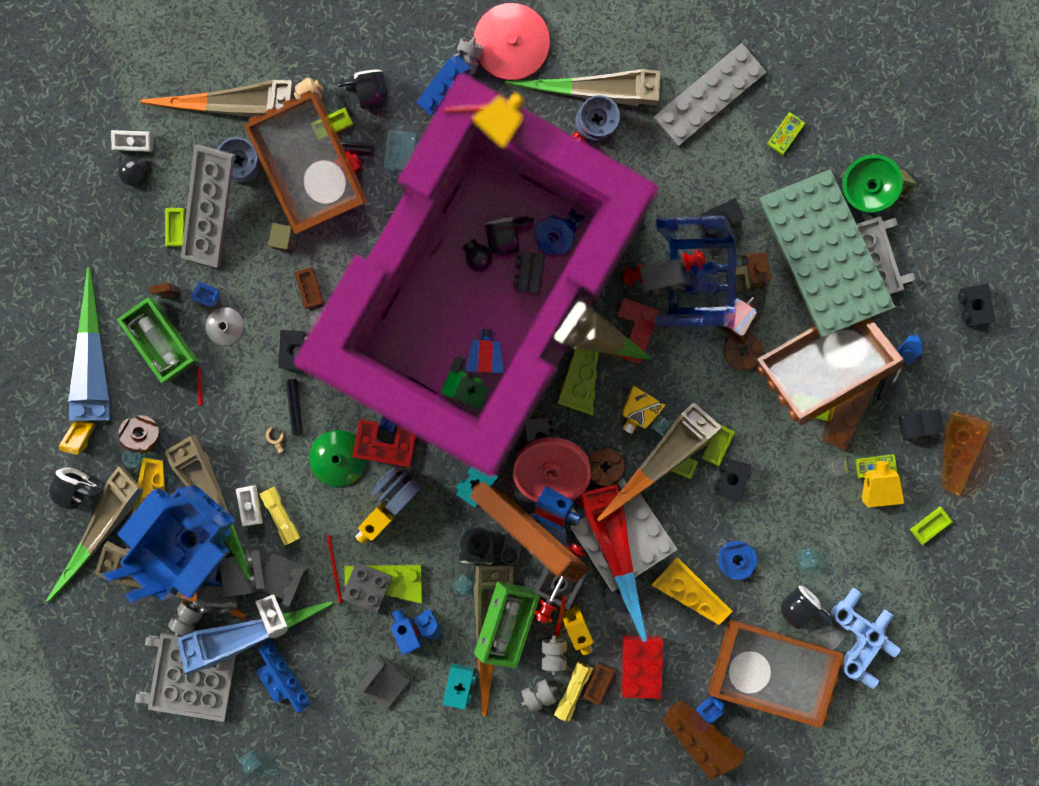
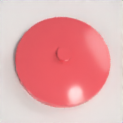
M506 3L490 9L479 20L474 32L475 42L484 47L481 58L477 59L486 72L501 80H522L530 77L541 68L549 52L550 37L544 20L533 9L522 4Z
M549 437L532 441L520 450L513 466V478L517 488L524 496L534 502H537L545 486L550 487L570 500H574L586 490L591 477V466L585 452L573 442L562 438Z

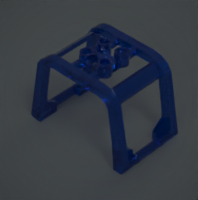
M726 216L656 218V229L669 243L670 261L679 260V250L727 248V264L709 262L708 264H703L701 269L698 266H693L689 274L697 275L698 283L692 281L691 286L686 287L685 291H681L693 295L699 292L716 294L718 291H727V307L678 308L679 292L670 291L669 311L663 315H655V326H725L735 317L736 238ZM704 224L706 229L720 230L724 238L677 239L674 231L678 230L677 225ZM718 272H727V284H717L714 281L708 282L709 276L707 273L716 275ZM678 316H703V318H677V317H678Z

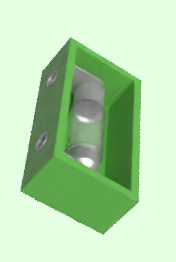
M147 297L116 319L161 383L171 382L199 362L156 299Z
M497 581L474 652L475 656L482 663L517 669L540 595L534 593L533 589Z

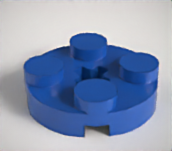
M551 215L542 220L536 228L535 237L538 241L537 245L548 255L565 254L574 243L575 229L564 218ZM551 232H556L559 236V239H552L553 235L551 234Z
M731 541L720 549L718 565L726 576L735 580H742L749 577L754 568H756L757 555L754 549L747 543ZM736 555L742 557V560L739 561L740 565L732 562Z

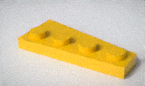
M143 457L138 481L143 491L134 502L132 515L152 490L161 489L165 491L164 460Z
M678 557L651 583V586L680 601L718 625L733 612Z

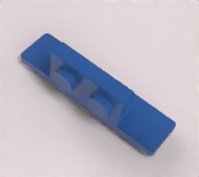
M269 639L257 648L266 665L260 667L255 672L275 704L288 697L296 712L300 713L311 704V701L272 639Z

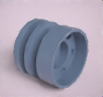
M604 95L590 97L578 110L575 118V127L587 141L600 142L605 140L618 125L620 120L619 109L611 98ZM594 117L596 118V120H600V122L597 125L596 122H592Z
M239 137L229 138L218 147L217 150L235 155L232 173L233 182L248 183L260 173L262 163L254 146L246 139ZM239 158L243 160L242 166L237 164Z
M399 465L388 470L370 493L375 497L381 491L383 495L377 501L381 502L388 498L389 502L385 508L393 516L422 488L414 479L409 480L407 483L403 481L407 475L406 471L398 477L396 474L401 469Z

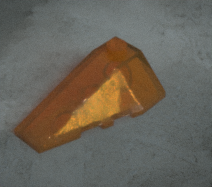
M952 411L944 430L942 489L961 495L992 422L971 414Z

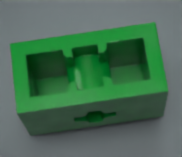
M460 370L458 374L450 371L441 393L481 409L490 388L483 385V380L473 377L471 380L469 379V374Z

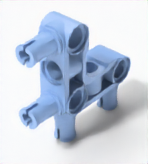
M852 588L844 601H839L831 610L832 618L846 630L856 633L857 642L844 656L841 670L853 680H860L871 689H874L879 680L865 670L879 649L884 650L893 657H896L900 652V648L889 641L885 633V629L894 615L884 609L876 622L870 623L854 612L855 609L853 608L863 594ZM844 610V617L839 619L838 613ZM876 632L875 639L870 640V635ZM854 664V669L848 672L849 665Z

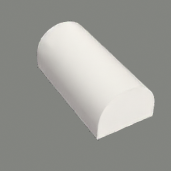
M111 130L112 150L152 152L154 149V135L152 132Z
M256 485L236 489L242 527L263 523Z
M271 595L255 601L268 636L276 638L283 635L287 631V625L275 596Z

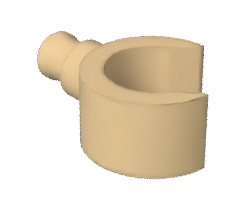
M273 427L269 428L266 432V439L275 445L278 453L284 452L282 447V441L285 436L284 432L275 441L270 437Z

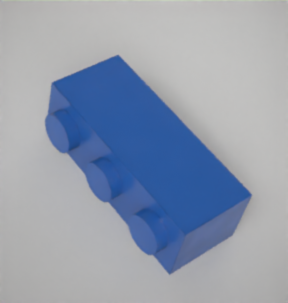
M459 55L450 57L416 103L430 116L436 114L457 76L460 74L468 75L473 68Z

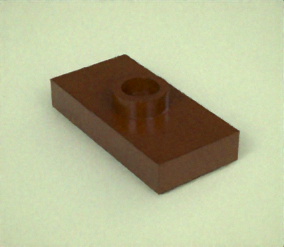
M314 267L294 272L305 309L323 305L324 301Z
M170 283L149 287L150 294L159 296L161 299L173 297L172 295L180 294L179 287Z
M597 661L582 698L600 706L613 678L615 669Z

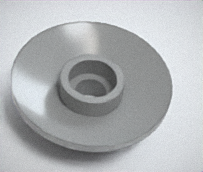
M231 308L216 309L207 318V335L216 344L231 345L237 342L243 334V319L237 311ZM222 323L226 324V328L224 330L220 328V325Z

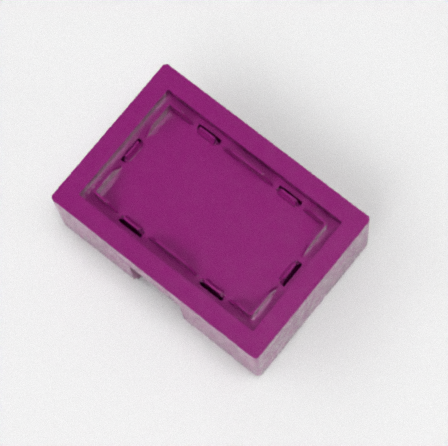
M460 74L455 79L397 181L404 193L401 201L367 260L359 255H354L296 356L295 365L487 476L492 477L498 472L568 347V344L560 342L555 337L578 303L591 307L658 193V186L524 108H520L517 111L523 117L522 121L503 149L473 121V117L481 110L445 112L444 108L487 106L501 96L467 75ZM501 96L506 102L509 101L507 98ZM551 215L564 218L575 229L574 243L562 255H548L537 245L538 241L535 237L536 228L542 220ZM507 216L534 218L533 223L516 226L520 251L510 255H497L491 251L488 246L485 229L487 221ZM551 232V234L553 235L552 239H559V236L556 232ZM443 237L442 242L440 243L434 254L431 256L432 252L434 251V249ZM476 239L478 244L486 246L492 253V263L484 271H474L467 265L465 260L466 252L463 246L470 240ZM522 251L545 254L540 295L516 292L517 287H513L514 276L519 275L520 269L516 267L517 256H521ZM481 329H492V341H500L504 373L466 371L472 340H481ZM457 356L465 359L460 371L469 374V379L471 380L473 377L483 380V385L490 388L481 409L441 393Z

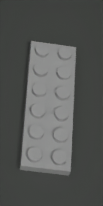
M741 43L656 114L654 119L673 142L680 146L761 78L766 71Z
M201 145L194 146L181 258L215 268L220 266L234 154Z

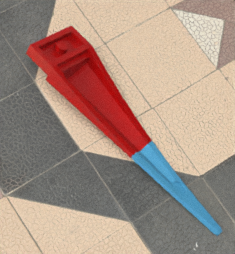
M614 484L581 493L580 498L588 523L642 641L646 642L647 639L630 554L624 505L601 522H598V517L620 492L618 485Z

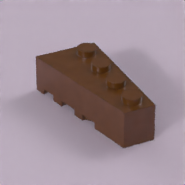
M839 367L833 395L867 375L852 367ZM880 381L830 409L822 438L823 442L839 450L846 449Z
M681 700L667 709L663 722L710 780L741 765L745 751L741 747L737 748L732 744L730 738L721 735L713 724L704 721L702 715L685 701Z

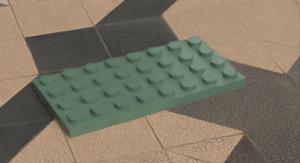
M831 169L759 198L760 205L821 338L895 308Z

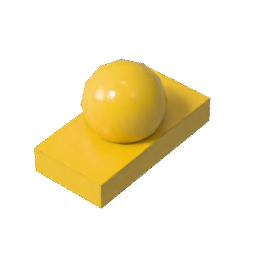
M74 421L60 443L59 450L79 455L80 452L87 448L88 438L92 434L95 424L87 421Z

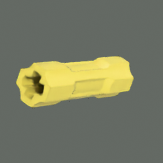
M274 486L260 493L259 495L265 507L269 510L284 545L301 538L283 507L276 487Z
M577 661L570 683L554 713L559 719L570 721L582 688L587 683L593 670L589 665Z

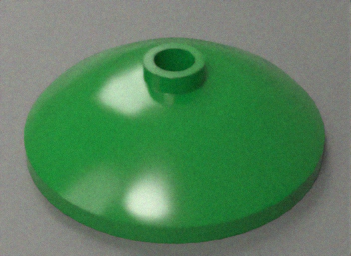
M866 155L855 160L848 167L843 178V192L847 201L854 208L867 213L880 212L892 206L899 198L903 187V177L900 168L893 160L883 155ZM875 183L876 188L870 189L869 185Z
M332 430L322 434L312 445L309 455L310 467L313 474L322 483L332 487H344L354 483L364 472L367 460L352 457L356 440L354 434L344 430ZM334 456L339 457L338 463L333 461Z

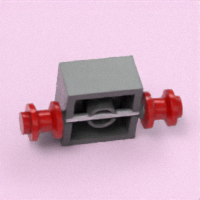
M696 249L693 255H688L686 252L683 253L681 261L677 259L646 268L638 264L634 270H631L630 267L625 268L623 280L629 286H633L634 281L639 280L643 283L644 291L651 295H656V297L668 295V291H685L686 287L691 286L689 271H691L693 266H698L699 269L703 268L706 258L704 252Z
M573 543L572 546H567L578 558L585 556V553L582 552L584 548ZM545 565L534 587V593L547 600H540L542 607L540 610L535 611L536 619L545 624L547 621L552 622L553 618L550 615L552 611L558 610L554 603L561 606L562 597L567 596L565 608L569 610L586 574L578 583L557 576Z

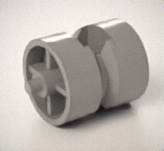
M472 37V40L461 38L457 47L459 53L455 54V56L459 55L473 68L469 74H475L479 64L477 59L481 58L484 50L482 45L475 42V37Z
M183 600L177 608L178 615L173 616L168 624V627L175 632L176 636H185L192 633L195 629L194 623L200 621L203 616L200 610H196V601L191 603Z
M553 635L552 639L542 641V653L546 655L542 658L543 670L552 671V674L555 675L556 671L567 669V659L563 656L564 652L567 651L566 640L556 639V635Z
M547 679L536 683L535 688L530 686L522 690L524 702L521 704L522 706L526 705L530 712L534 714L542 709V705L549 706L557 702L554 691L557 688L556 686H550Z

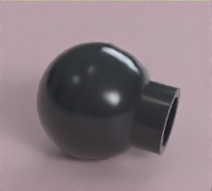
M140 157L137 160L123 162L119 167L118 175L124 184L134 187L140 185L145 180L146 173L151 168Z
M476 239L470 240L463 246L466 252L465 260L470 269L484 271L491 265V251L486 246L478 244Z

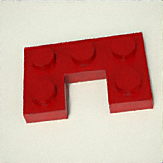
M623 298L617 316L635 322L629 340L645 352L660 310ZM612 354L639 365L642 360L641 358Z
M359 419L352 457L410 467L416 434L402 426H397L394 444L376 441L379 422Z

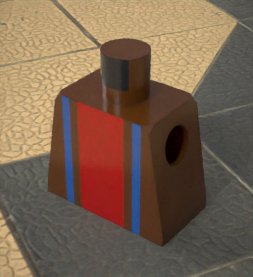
M759 251L741 255L743 266L748 268L751 286L749 290L767 287L772 280L767 253Z
M749 296L745 302L734 298L713 316L714 326L744 344L758 320V311L754 309L759 303L758 300L753 296Z

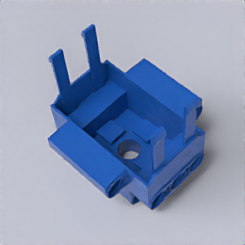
M191 485L178 488L172 497L161 489L152 490L117 534L131 547L120 562L123 567L103 573V576L109 582H112L113 580L130 575L144 587L125 594L132 603L151 595L163 601L176 596L178 592L187 599L193 598L228 554L229 550L223 543L231 534L229 528L234 523V518L198 486ZM190 531L194 532L197 537L195 545L189 541Z

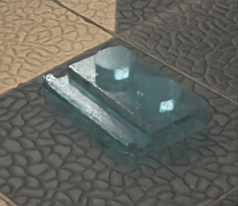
M388 129L384 169L404 170L415 151V132L410 133Z

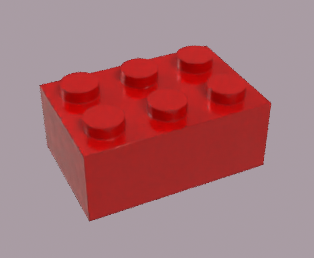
M622 635L621 694L623 698L661 699L663 640L661 636H646L647 640L643 642L638 635Z

